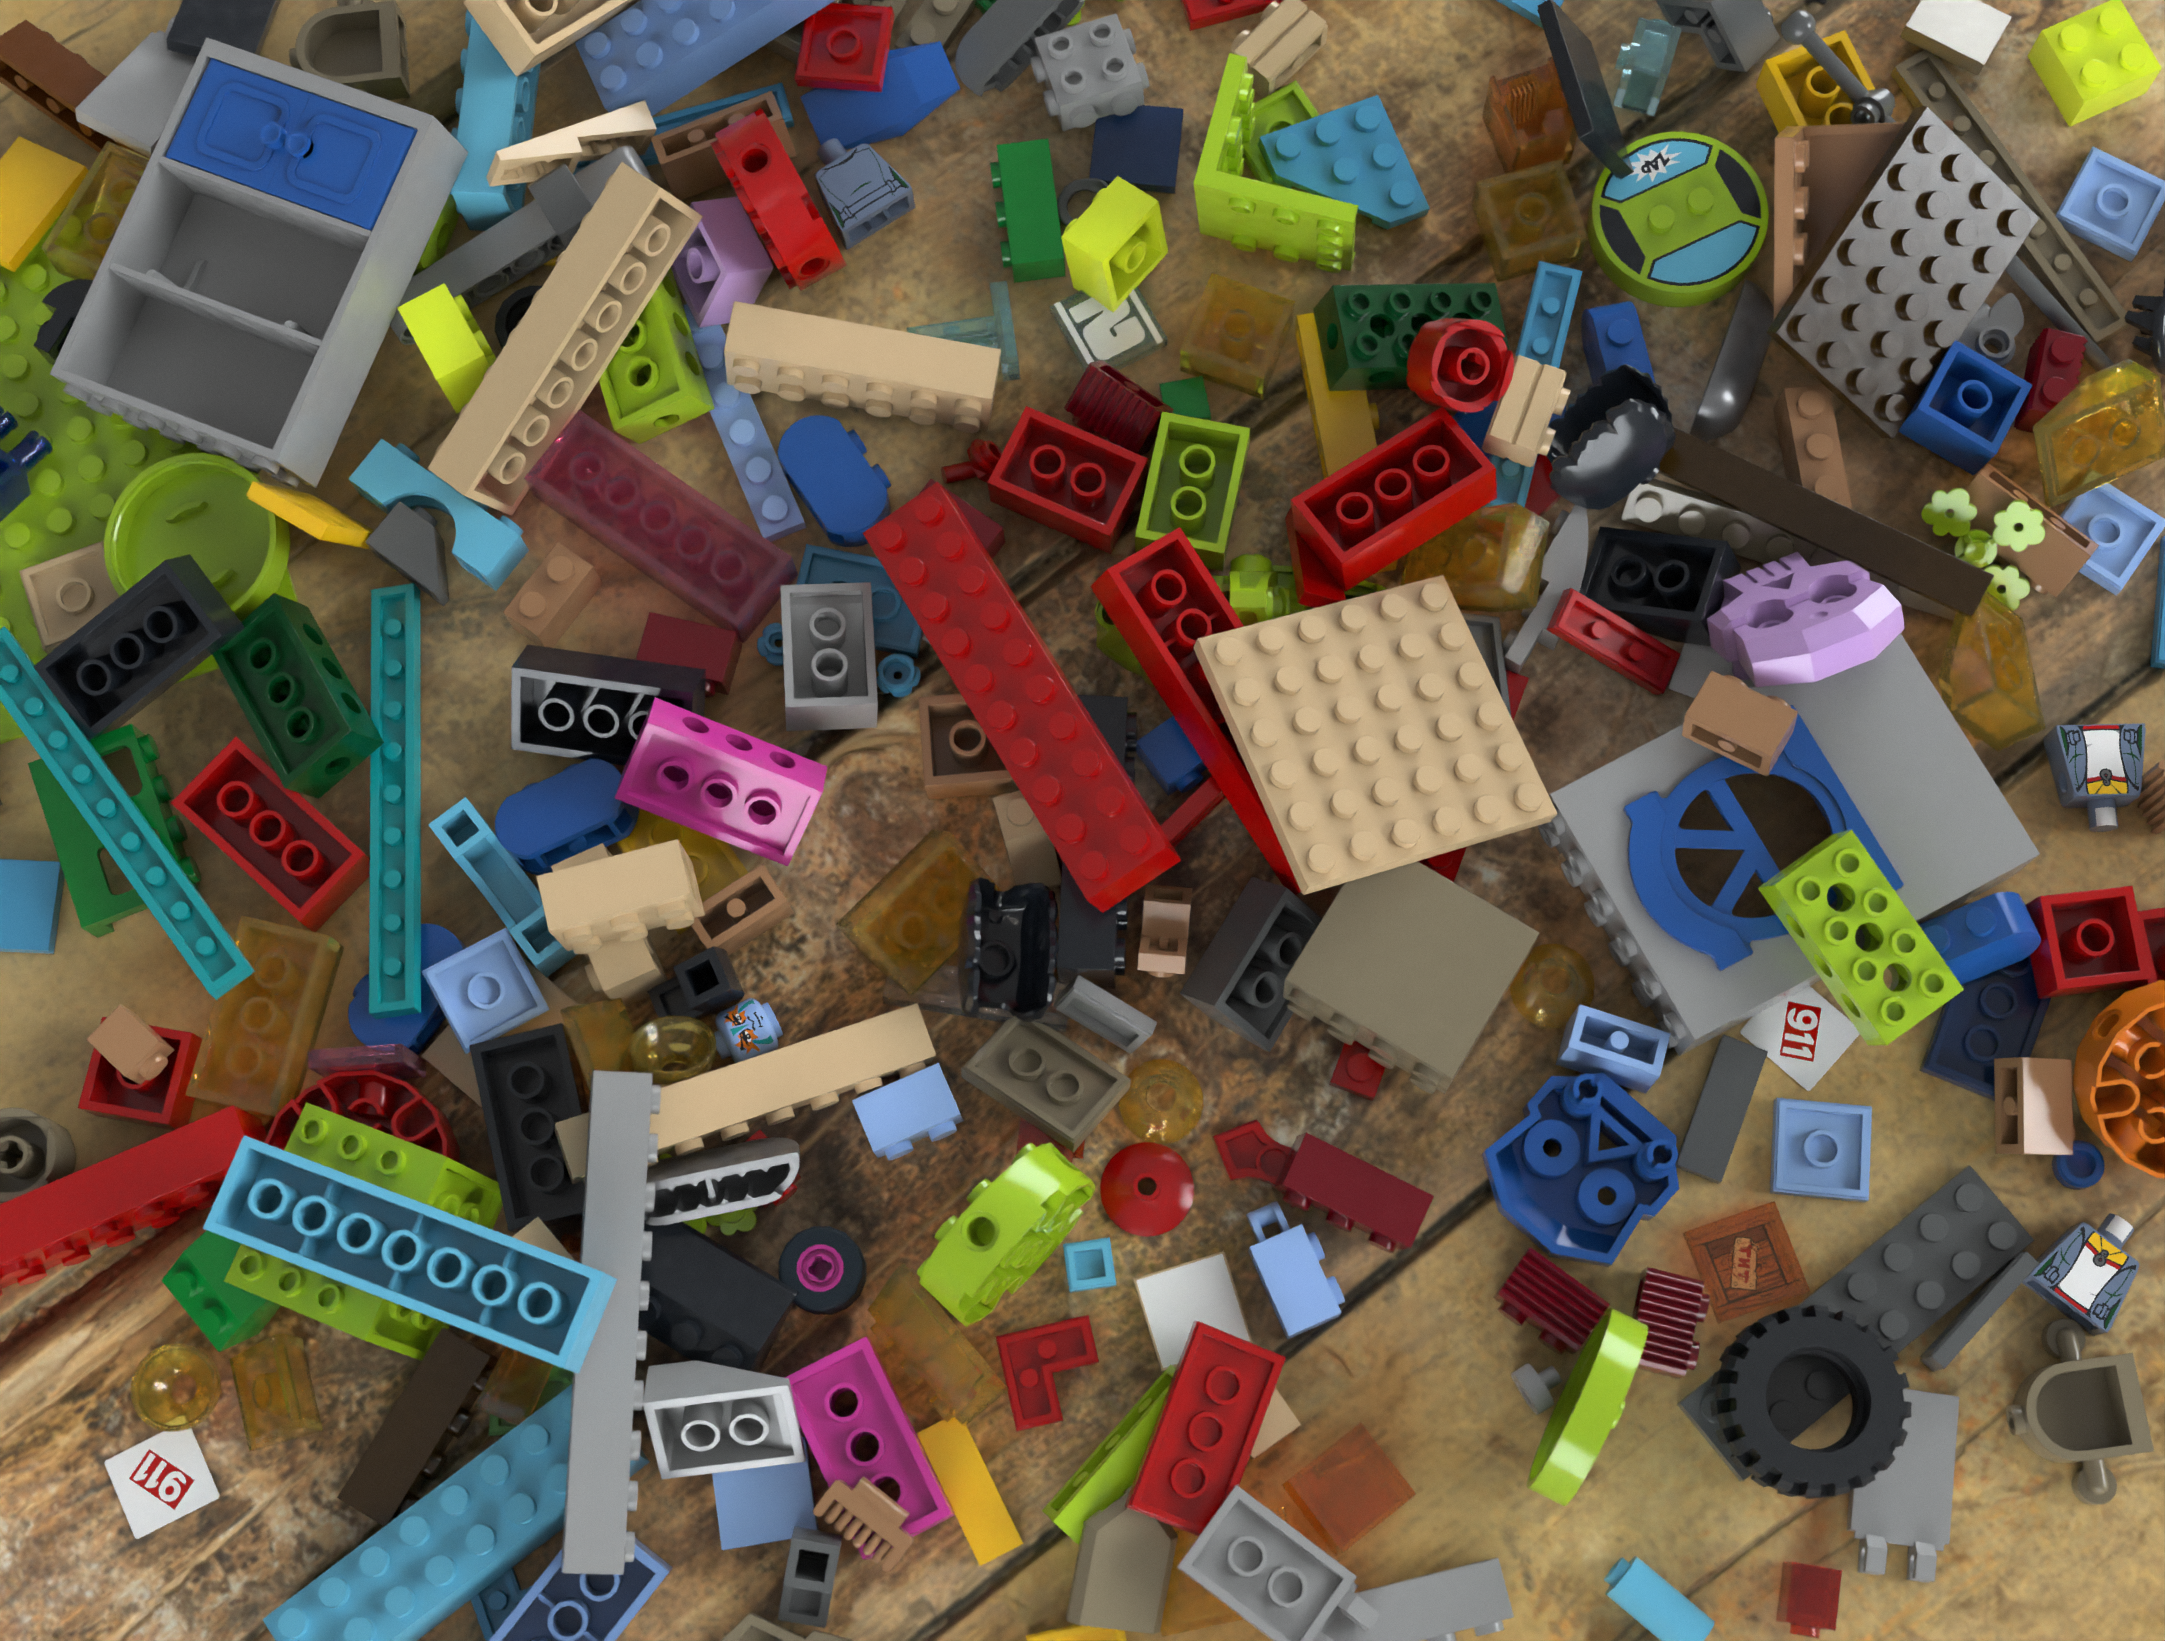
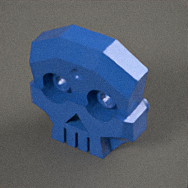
M1604 1072L1586 1073L1577 1077L1551 1076L1522 1109L1524 1119L1482 1153L1498 1211L1549 1257L1609 1267L1614 1263L1640 1220L1649 1221L1655 1217L1679 1189L1676 1161L1678 1160L1677 1136ZM1599 1133L1604 1134L1617 1147L1598 1151ZM1544 1142H1555L1559 1146V1155L1555 1157L1546 1155L1543 1150ZM1600 1189H1608L1612 1192L1614 1201L1611 1205L1600 1203L1597 1197Z

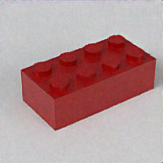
M1442 406L1292 498L1291 507L1294 527L1346 592L1496 499V468Z
M236 736L171 802L176 809L290 914L314 933L370 876V858L298 792L284 788L277 773Z

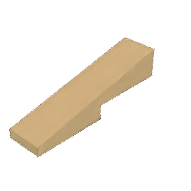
M644 100L498 150L486 179L490 187L534 182L563 163L567 165L573 175L578 162L598 160L622 146H632L638 155H645L651 142L650 137L654 136L657 128Z

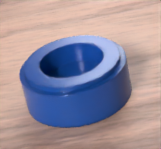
M2073 1141V1155H2054L2052 1159V1170L2056 1179L2070 1189L2081 1190L2096 1184L2104 1173L2105 1163L2101 1152L2093 1144L2086 1141Z

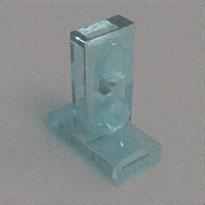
M1007 281L989 283L994 316L907 328L909 333L1001 349L1000 362L1003 382L1021 379Z

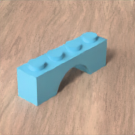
M381 438L348 478L359 495L386 514H389L400 501L411 510L419 506L421 508L440 510L450 515L454 519L456 527L452 554L462 568L497 591L529 551L521 538L523 530L504 515L499 520L486 512L489 509L487 505L463 496L433 472L419 465L420 458L402 443L394 447Z
M466 797L428 824L454 860L496 911L531 962L544 976H550L577 955L573 950L567 951L549 932L540 891L519 864L500 844L495 832Z

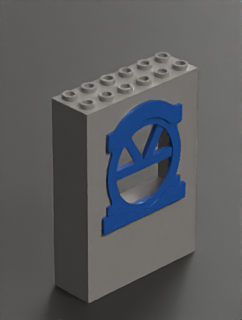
M1901 633L1876 658L1816 682L1764 687L1754 686L1750 688L1765 696H1777L1785 700L1792 709L1798 711L1794 732L1769 775L1785 778L1805 789L1811 795L1829 824L1831 834L1852 830L1918 924L1938 917L2013 877L2040 855ZM1683 724L1551 793L1549 797L1557 811V815L1554 819H1551V822L1538 825L1539 832L1545 843L1550 848L1556 846L1558 852L1562 853L1566 861L1561 863L1562 871L1570 885L1574 888L1579 886L1586 897L1587 902L1584 903L1590 920L1596 927L1603 926L1611 942L1608 943V948L1613 959L1621 968L1626 966L1635 982L1631 985L1636 998L1644 1008L1650 1006L1659 1021L1655 1024L1656 1029L1671 1033L1667 1048L1674 1047L1679 1056L1822 980L1777 915L1760 918H1742L1732 915V909L1754 872L1762 884L1780 872L1724 780L1736 775L1758 772L1683 737ZM1706 790L1730 831L1681 829L1679 822L1690 803ZM1675 849L1742 850L1743 854L1713 905L1708 906L1698 899L1685 884L1676 863ZM1830 888L1827 893V901L1830 907L1835 909L1837 896ZM1858 928L1855 933V941L1858 947L1862 949L1865 937L1862 930Z

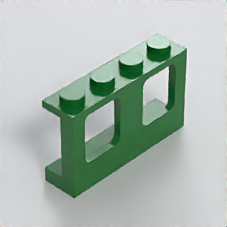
M128 724L89 740L101 757L123 748L131 750L142 783V789L137 795L130 798L150 826L158 831L163 844L199 892L196 883L201 881V874L194 858L191 855L188 857L186 855L182 842L188 839L187 832L178 815L173 816L168 801L174 799V795L165 775H159L155 760L160 759V753L153 737L150 734H143L133 724ZM42 758L28 763L81 928L97 938L114 932L113 922L148 909L147 905L135 889L120 895L112 894L100 858L101 851L105 848Z

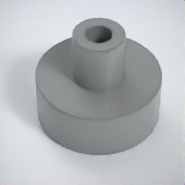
M1527 1363L1511 1373L1517 1389L1536 1415L1554 1405L1549 1390L1560 1384L1562 1379L1552 1365L1538 1374Z

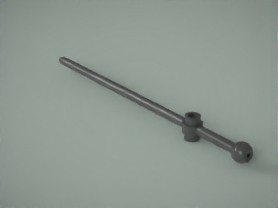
M1797 10L1781 25V34L1784 39L1791 45L1802 44L1854 102L1853 110L1850 114L1852 124L1896 122L1891 117L1895 107L1893 94L1884 88L1868 91L1815 32L1816 21L1811 13L1806 10ZM2015 254L2005 269L2009 276L2058 330L2085 336L2088 342L2084 346L2086 348L2083 353L2084 359L2135 415L2143 416L2144 413L2149 412L2150 404Z

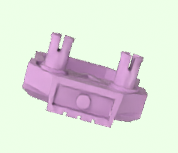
M1798 552L1780 558V563L1772 561L1764 564L1763 569L1757 567L1746 571L1747 576L1741 573L1723 580L1724 600L1721 608L1707 618L1711 648L1727 662H1732L1733 676L1740 680L1751 679L1755 687L1808 683L1824 679L1876 658L1905 629L1901 604L1883 584L1871 581L1869 572L1854 562L1847 560L1810 567Z

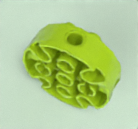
M1031 1142L1028 1143L1014 1157L1012 1165L993 1182H990L987 1178L982 1180L967 1197V1201L971 1205L959 1218L955 1215L950 1217L938 1229L934 1236L939 1241L937 1247L916 1272L920 1277L919 1283L965 1327L981 1321L994 1311L1006 1290L1014 1294L1028 1281L1074 1228L1084 1213L1079 1208L1091 1199L1095 1192L1096 1186L1093 1181L1065 1158L1051 1142L1041 1144L1038 1147Z

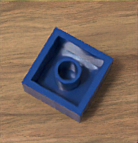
M1955 340L1949 346L1898 432L1974 476L1997 454L2032 384Z

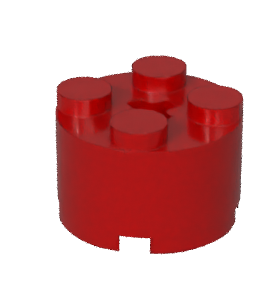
M1443 318L1434 322H1428L1421 327L1409 350L1407 385L1425 403L1435 408L1443 406L1446 410L1478 412L1484 410L1493 401H1498L1508 390L1514 373L1512 350H1508L1503 339L1505 336L1501 330L1487 321Z

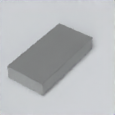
M1077 975L1058 994L1053 1006L1058 1011L1131 1054L1153 1034L1157 1024L1155 1020L1080 975Z

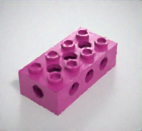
M655 697L622 772L615 799L788 866L823 793L827 766Z
M867 1336L785 1377L790 1381L799 1425L829 1488L838 1479H842L853 1489L863 1476L876 1487L886 1479H895L900 1486V1497L896 1503L910 1513L900 1527L913 1537L955 1516L874 1344ZM844 1392H855L858 1398L856 1411L848 1417H840L835 1409L837 1398ZM874 1435L879 1442L878 1454L872 1460L862 1462L856 1454V1445L863 1436ZM846 1508L841 1511V1514L845 1512ZM854 1515V1516L852 1517V1519L849 1521V1523L847 1524V1527H849V1525L852 1523V1521L856 1518L855 1515ZM863 1523L860 1529L856 1532V1534L853 1536V1539L857 1537V1535L866 1525L865 1523ZM873 1531L871 1535L867 1538V1540L864 1542V1544L858 1548L862 1558L865 1560L873 1558L875 1552L885 1541L884 1539H882V1541L878 1544V1546L875 1548L871 1555H865L863 1553V1548L874 1535L875 1531Z

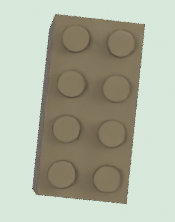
M1413 862L1343 884L1285 978L1283 998L1289 1001L1287 1007L1300 1017L1311 1021L1313 1016L1330 1025L1327 1031L1340 1041L1352 1045L1355 1040L1370 1049L1368 1056L1378 1064L1388 1069H1393L1397 1065L1412 1074L1409 1080L1418 1088L1430 1094H1434L1436 1089L1445 1094L1530 954L1539 936V932L1420 862Z

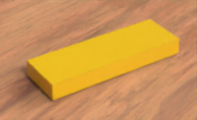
M957 1412L916 1433L979 1566L1023 1545L1024 1543L961 1413Z

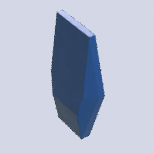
M938 41L889 50L882 92L813 88L800 96L820 145L836 138L845 150H850L863 143L873 144L905 135L957 93L960 87L943 46Z

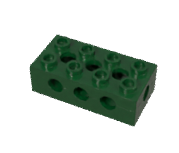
M1495 283L1333 285L1313 309L1329 391L1410 389L1406 379L1408 374V354L1411 345L1425 323L1443 318L1487 321L1501 330L1509 350Z
M273 593L241 621L245 629L212 655L284 788L319 799L379 748L384 741L308 606Z

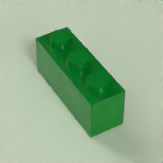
M1048 138L997 145L998 162H990L993 189L1002 188L1003 201L995 202L998 228L1007 227L1009 240L1000 242L1003 268L1012 267L1014 283L1065 277L1064 252Z

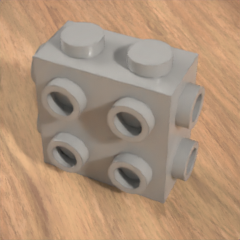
M1117 13L1034 38L1037 56L1030 58L1032 70L1037 83L1045 82L1047 91H1043V98L1047 112L1050 117L1057 115L1062 131L1087 127L1096 122V119L1111 114L1124 116L1132 113L1138 106L1144 105L1143 89L1149 88L1147 72L1143 62L1135 63L1133 54H1136V46L1133 35L1129 28L1122 29Z

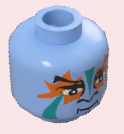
M749 998L717 1014L715 1023L718 1031L710 1036L722 1060L730 1056L734 1063H738L777 1050V1038L782 1036L783 1032L769 1003L761 1005L756 999Z

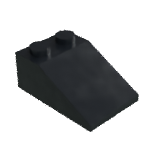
M1600 526L1579 593L1644 632L1675 642L1711 646L1707 618L1721 608L1724 600L1723 580L1739 575L1741 566L1728 541Z

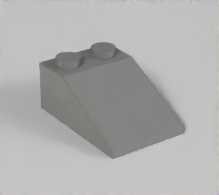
M871 582L780 585L786 731L877 728L878 700Z
M697 1360L648 1366L643 1407L661 1479L806 1462V1453L788 1378Z

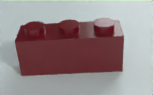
M1303 1133L1296 1137L1274 1185V1188L1285 1193L1282 1200L1304 1211H1308L1310 1206H1313L1327 1213L1325 1218L1327 1223L1346 1232H1351L1352 1228L1355 1227L1370 1235L1367 1240L1368 1243L1389 1253H1394L1395 1248L1402 1250L1412 1247L1434 1198L1433 1195L1308 1133Z

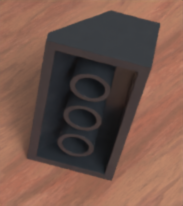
M644 1220V1231L652 1232L651 1261H642L641 1281H649L648 1311L639 1310L638 1328L646 1331L652 1337L692 1361L697 1360L758 1372L762 1368L799 1292L684 1222L655 1226L646 1224L647 1220Z

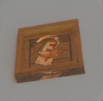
M1775 1201L1683 1233L1699 1277L1702 1281H1705L1704 1289L1706 1294L1710 1295L1709 1302L1718 1324L1810 1292Z

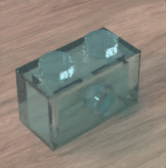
M1639 17L1631 45L1622 43L1615 69L1622 70L1623 72L1613 102L1614 106L1655 116L1682 28L1671 26L1668 22L1661 19L1648 20Z

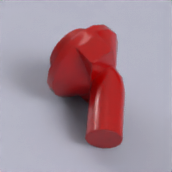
M978 438L973 440L971 446L967 449L970 461L941 467L944 483L948 484L978 477V479L987 483L1002 451L992 441L988 440L985 442Z

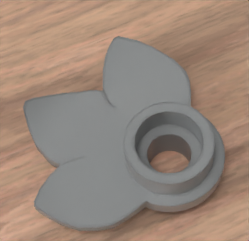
M2013 293L2006 294L1992 307L1983 302L1958 342L2001 367L2007 365L2015 354L2016 345L2014 337L2021 331L2024 325L2022 307ZM1984 345H1994L1997 348L1998 353L1995 354L1989 352L1984 347Z

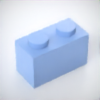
M1579 1004L1566 1023L1556 1065L1584 1074L1604 1072L1618 1085L1646 1093L1660 1077L1671 1033Z
M939 1063L852 1100L877 1158L885 1155L888 1160L902 1157L914 1150L912 1143L928 1136L931 1141L943 1139L957 1131L955 1125L964 1121Z

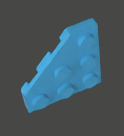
M1378 95L1259 137L1257 145L1274 182L1290 189L1292 186H1295L1314 195L1359 205L1357 213L1373 219L1371 223L1387 230L1426 216L1430 209Z

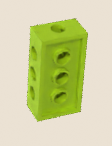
M671 267L599 379L613 430L638 444H642L715 409Z
M1852 830L1832 834L1758 887L1761 894L1867 1045L1890 1044L1964 990ZM1830 888L1837 896L1835 909H1832L1827 901V893ZM1858 928L1862 930L1865 937L1862 949L1858 947L1855 941V933ZM1886 968L1892 974V984L1889 989L1883 981V974Z

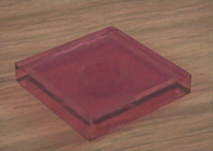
M402 1044L313 1049L311 1052H308V1068L322 1077H327L335 1072L375 1070L397 1079L426 1077V1061Z

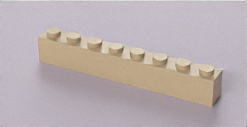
M918 1003L661 1088L659 1114H650L649 1133L658 1134L657 1155L675 1150L677 1156H683L704 1148L702 1140L720 1134L723 1141L734 1139L750 1132L749 1124L766 1119L768 1126L775 1125L795 1117L793 1110L811 1104L813 1111L839 1102L838 1094L855 1089L857 1095L867 1094L883 1087L882 1079L897 1074L902 1079L927 1068L926 1065L932 1062L936 1057V1053ZM589 1112L555 1123V1133L572 1184L583 1181L585 1185ZM658 1158L656 1163H647V1168L659 1163Z

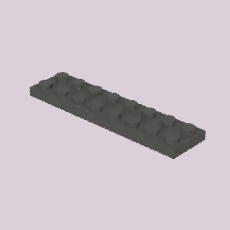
M1969 1165L1797 1306L1799 1308H1806L1811 1305L1828 1306L1831 1312L1836 1313L1843 1310L1856 1316V1323L1862 1327L1870 1324L1881 1334L1877 1340L1884 1348L1892 1346L1895 1353L1898 1354L2008 1263L2015 1254L2020 1253L2031 1244L2034 1239ZM1811 1355L1795 1356L1782 1362L1770 1375L1766 1388L1767 1410L1777 1431L1788 1442H1791L1850 1393V1390L1843 1376L1829 1362ZM1712 1375L1677 1405L1741 1482L1752 1474L1745 1468L1739 1469L1729 1458L1733 1454L1727 1443L1721 1445L1716 1431L1720 1430L1717 1416H1711L1710 1402L1715 1400L1716 1389L1711 1387Z

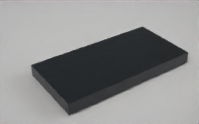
M1546 0L1538 5V13L1578 138L1616 178L1621 180L1634 171L1592 43L1553 0Z

